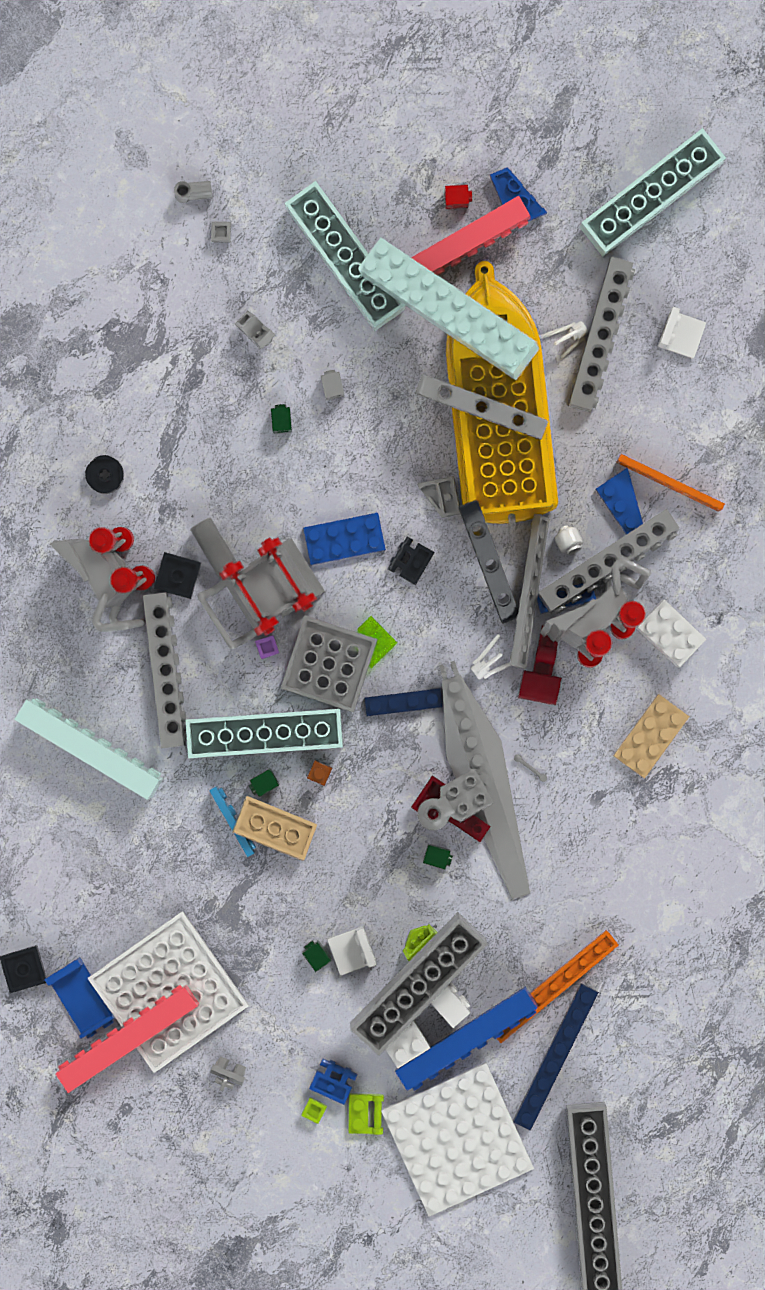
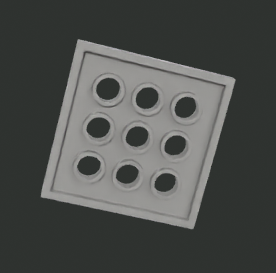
M304 615L281 689L354 712L378 639ZM314 634H319L322 637L320 645L313 644L312 636ZM337 640L340 642V649L338 651H333L330 648L331 641ZM356 646L359 653L356 657H351L348 654L349 647ZM309 652L316 655L314 663H309L306 660V655ZM327 658H331L335 663L332 669H327L324 666V661ZM345 664L352 666L353 672L351 675H345L342 672V667ZM304 670L310 673V679L306 682L300 678V673ZM322 676L326 677L329 681L328 686L324 688L318 684V680ZM340 682L347 686V690L343 694L336 690V686Z

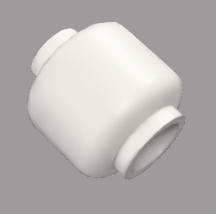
M568 525L561 527L558 530L559 533L555 536V541L560 551L568 555L579 552L583 540L575 527H568Z

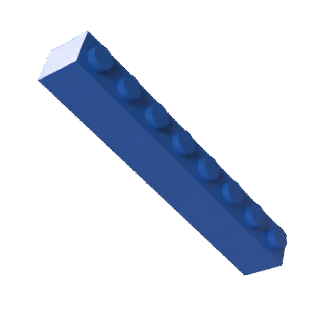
M525 986L435 1043L424 1053L396 1069L395 1073L407 1091L410 1089L415 1091L423 1085L422 1082L427 1078L432 1080L439 1075L438 1071L441 1069H450L455 1065L454 1061L459 1058L464 1060L472 1054L470 1051L477 1047L478 1050L488 1044L487 1040L492 1037L494 1040L504 1034L503 1030L507 1027L512 1029L520 1024L519 1020L523 1017L528 1019L536 1014L535 1010L538 1008V1005Z

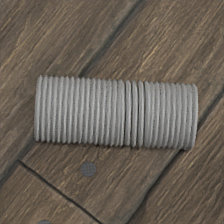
M207 518L193 526L190 531L215 570L214 572L218 575L217 577L221 579L219 573L224 570L223 566L231 561L233 563L237 561L221 534H219L220 532L212 519Z

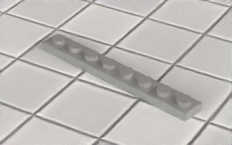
M534 514L533 521L531 522V537L528 541V556L525 560V575L522 579L523 587L519 598L520 606L516 617L517 625L513 636V650L510 655V665L522 669L527 667L550 521L549 518L541 514Z

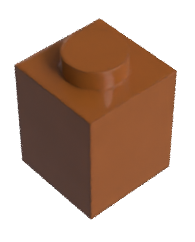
M315 760L307 779L325 786L333 767Z

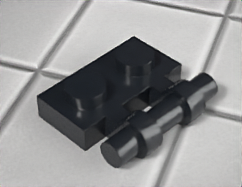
M407 536L404 542L400 543V549L395 557H392L390 560L391 564L388 570L394 573L397 567L403 569L399 576L416 586L435 552L420 543L413 549L410 547L413 539ZM406 552H408L411 556L405 564L401 560Z

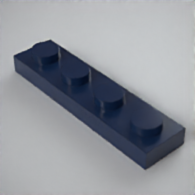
M441 688L364 697L367 716L443 707Z

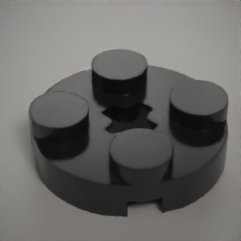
M100 455L95 457L86 467L85 478L89 486L96 492L110 494L121 487L124 480V469L115 458L108 455ZM104 469H107V472L110 473L106 480L100 477V473H103Z

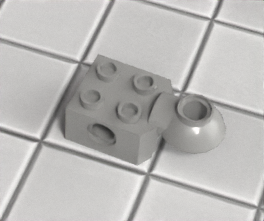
M472 769L442 786L439 799L431 798L425 800L418 809L417 817L419 823L424 828L436 831L442 829L450 817L462 822L494 804L476 770ZM431 809H436L439 812V816L434 820L428 817V812Z

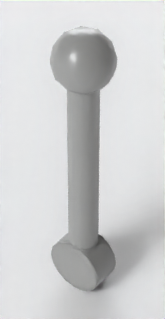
M519 754L514 756L516 762L522 763L539 777L540 781L545 782L547 780L545 774L539 773L521 759Z

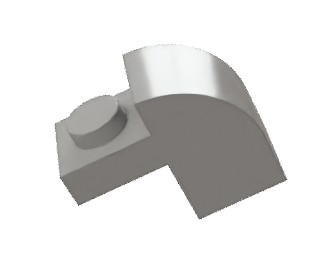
M248 310L235 323L242 333L260 349L268 346L275 336L271 329L263 325Z

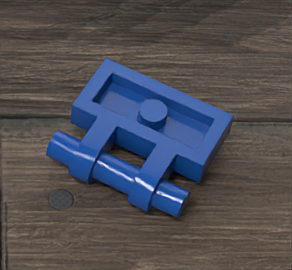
M322 1058L320 1066L326 1068L325 1073L317 1070L309 1089L344 1105L352 1089V1086L347 1084L346 1081L348 1078L355 1081L358 1074L352 1072L348 1067L343 1068L335 1064L336 1062L333 1060L328 1061ZM334 1071L342 1075L341 1079L338 1080L331 1077V1072Z

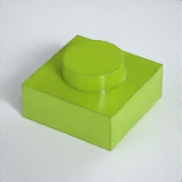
M310 1097L301 1116L319 1124L327 1105Z

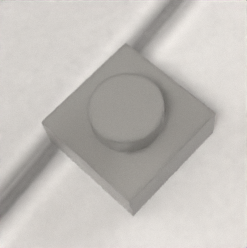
M212 221L211 242L231 243V222Z

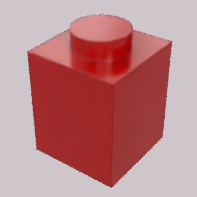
M468 185L445 186L446 209L469 207V202H472V190H468Z

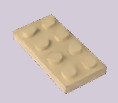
M657 694L613 756L645 779L690 716Z
M246 796L232 833L304 861L317 824Z

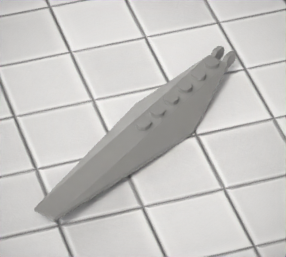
M451 661L450 666L454 677L447 678L445 667L443 664L439 665L443 678L446 758L455 778L475 769L494 804L476 813L475 816L491 826L484 836V840L511 898L515 899L530 894L502 742L462 676L459 675L455 661Z

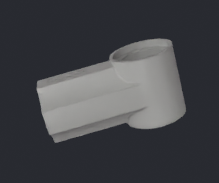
M211 181L178 182L174 187L176 200L180 203H186L189 200L211 199ZM180 189H186L188 193L184 196H181L178 194V191Z

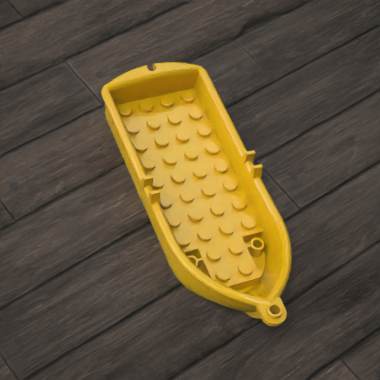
M481 261L475 267L476 282L465 294L535 340L539 350L517 380H515L447 334L446 362L449 384L548 421L542 440L452 408L462 505L477 500L486 523H509L508 515L511 513L515 515V522H522L533 519L534 514L544 515L553 511L558 506L542 348L536 325L524 304L512 291L495 280L492 264L488 261ZM487 268L488 272L483 274L481 269ZM479 402L476 405V409L479 412H484L487 410V405L484 402ZM517 415L513 417V423L516 426H521L524 423V419L522 416Z

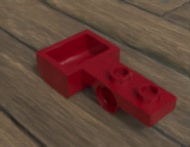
M540 633L533 671L523 670L517 698L556 706L562 677L552 676L558 642L556 640L553 642L548 635L543 637Z
M432 775L411 808L418 812L420 805L425 800L431 798L439 799L440 788L446 784ZM431 809L428 812V817L431 820L439 816V812L436 809ZM475 815L462 822L452 817L448 820L479 842L482 841L491 827Z

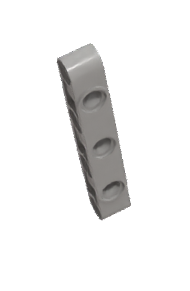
M423 374L415 391L420 396L542 440L548 421ZM443 388L450 391V396L446 399L441 398L439 395L440 390ZM477 403H486L487 410L484 412L477 411ZM517 415L522 416L524 423L521 426H516L513 423V417Z

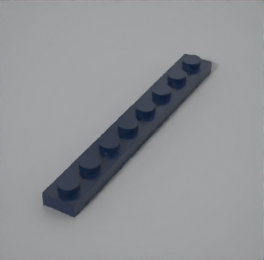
M582 983L580 984L514 1117V1123L531 1131L599 993L598 991Z

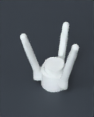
M582 321L578 323L573 322L570 325L539 335V337L542 339L568 330L569 333L554 342L557 345L570 337L576 340L561 355V358H565L579 343L585 340L584 336L588 334V330Z
M499 634L496 635L481 655L472 662L474 665L471 667V670L479 680L483 677L486 679L490 675L511 666V662H508L489 671V666L502 657V653H499L487 663L484 660L480 662L500 638Z

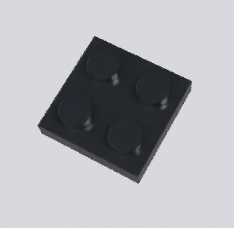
M164 552L154 589L192 599L202 563Z
M37 945L0 956L9 993L46 983L45 979L47 977Z

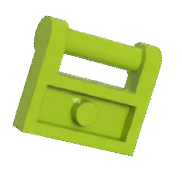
M349 1093V1134H383V1127H381L383 1094ZM368 1101H374V1127L368 1126Z

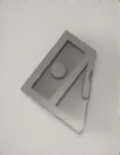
M454 476L417 484L418 488L424 493L442 518L460 514L458 508L460 504Z

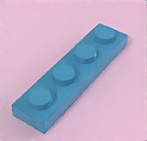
M216 786L209 791L233 831L237 820L235 818L237 813L232 804H227L225 800L227 795L223 788L219 789ZM234 833L246 856L253 855L255 853L254 848H256L254 842Z

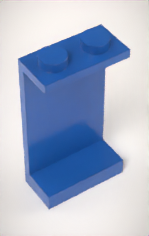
M79 957L48 976L45 982L48 986L52 985L81 1033L79 1035L80 1039L85 1036L88 1039L97 1033L96 1029L99 1027L106 1028L114 1023L112 1019L115 1017L88 980L91 974Z

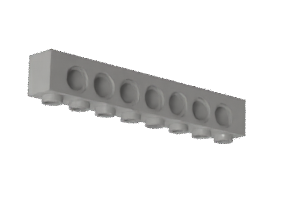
M612 256L609 260L568 404L569 407L591 412L592 408L596 409L599 397H596L597 390L602 389L604 379L601 378L602 372L607 371L609 361L606 358L608 353H612L614 342H611L613 334L617 335L620 325L617 324L618 316L622 317L625 308L622 305L623 298L627 299L630 290L627 284L629 280L633 279L635 269L632 268L633 262ZM619 276L622 278L623 283L618 285L614 282L613 278ZM611 294L616 295L618 302H610L608 296ZM610 313L613 319L606 321L603 318V314ZM598 332H606L607 339H600L598 337ZM599 349L602 352V357H594L592 351ZM590 367L595 368L597 375L590 376L587 373V369ZM589 386L592 389V393L590 395L584 394L582 387Z
M665 509L539 591L538 596L550 614L554 612L558 614L566 608L565 605L572 602L573 604L577 602L586 591L591 593L598 588L597 584L602 581L606 583L612 579V567L605 565L604 562L606 560H613L614 563L619 559L635 560L638 562L646 556L645 553L649 550L653 552L661 547V542L666 539L668 541L674 539L678 535L677 532L680 527L669 511ZM658 528L662 531V535L656 536L652 530ZM644 539L647 545L639 546L636 541ZM623 549H627L630 551L631 555L628 557H624L621 555L620 551ZM621 567L620 572H623L627 568ZM590 570H596L599 573V576L593 578L589 575L588 572ZM575 580H579L583 583V586L575 588L572 583ZM561 590L565 591L567 597L561 599L556 593Z
M168 593L143 595L161 748L186 745L185 741H187V734L183 722H186V713L181 709V703H184L183 692H179V684H182L181 673H177L176 665H179V656L174 651V646H177L176 634H172V627H175L174 616H170L169 608H172L171 596L168 597ZM157 608L164 610V616L160 619H157L154 614ZM159 627H165L167 631L166 635L162 638L157 635ZM162 646H167L169 649V653L165 657L159 654V649ZM164 665L171 667V673L168 676L163 675L161 672ZM166 684H171L174 688L173 693L170 695L164 692ZM168 703H173L176 706L173 714H169L166 711ZM171 722H175L178 725V730L175 733L170 732L168 729V725Z

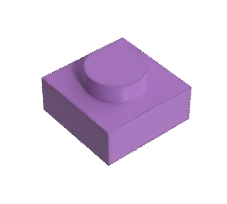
M274 635L255 641L261 659L279 654Z

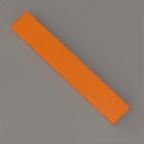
M620 454L616 461L618 464L626 468L628 467V469L715 511H721L725 503L623 454Z

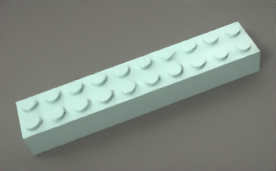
M383 238L378 240L358 267L359 272L364 278L515 380H517L539 350L535 340Z

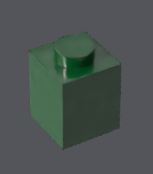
M286 404L275 405V408H271L273 434L292 432L290 407H286Z
M271 768L249 780L251 782L249 788L254 795L258 794L259 797L280 785Z
M428 843L423 863L445 870L446 865H451L453 855H450L451 851L449 849Z
M312 940L304 946L305 950H303L302 954L315 972L331 962L332 958L319 940L315 943Z

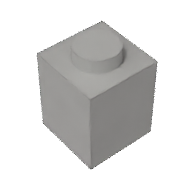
M335 370L325 371L324 375H321L326 401L345 397L340 372H335Z

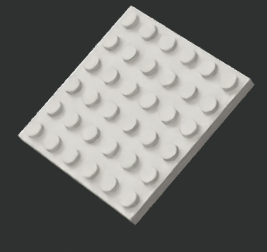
M183 911L88 977V980L121 1027H124L122 1023L129 1018L136 1019L139 1017V1012L145 1007L152 1008L155 1006V1001L160 997L165 996L167 998L172 994L171 990L178 985L183 987L187 984L199 1002L198 1007L136 1047L153 1073L249 1006Z
M486 1062L385 1107L381 1111L428 1216H432L534 1169Z

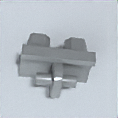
M219 1057L216 1064H213L210 1073L224 1078V1080L218 1077L215 1079V1083L221 1085L220 1091L223 1092L225 1087L233 1088L234 1084L227 1080L242 1086L245 1080L246 1067L236 1063L234 1071H228L226 1068L229 1060Z

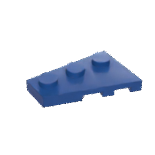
M508 167L490 174L491 181L502 205L519 196L530 214L528 222L547 214V211L539 205L533 195L525 189Z
M628 467L595 489L626 535L643 524Z

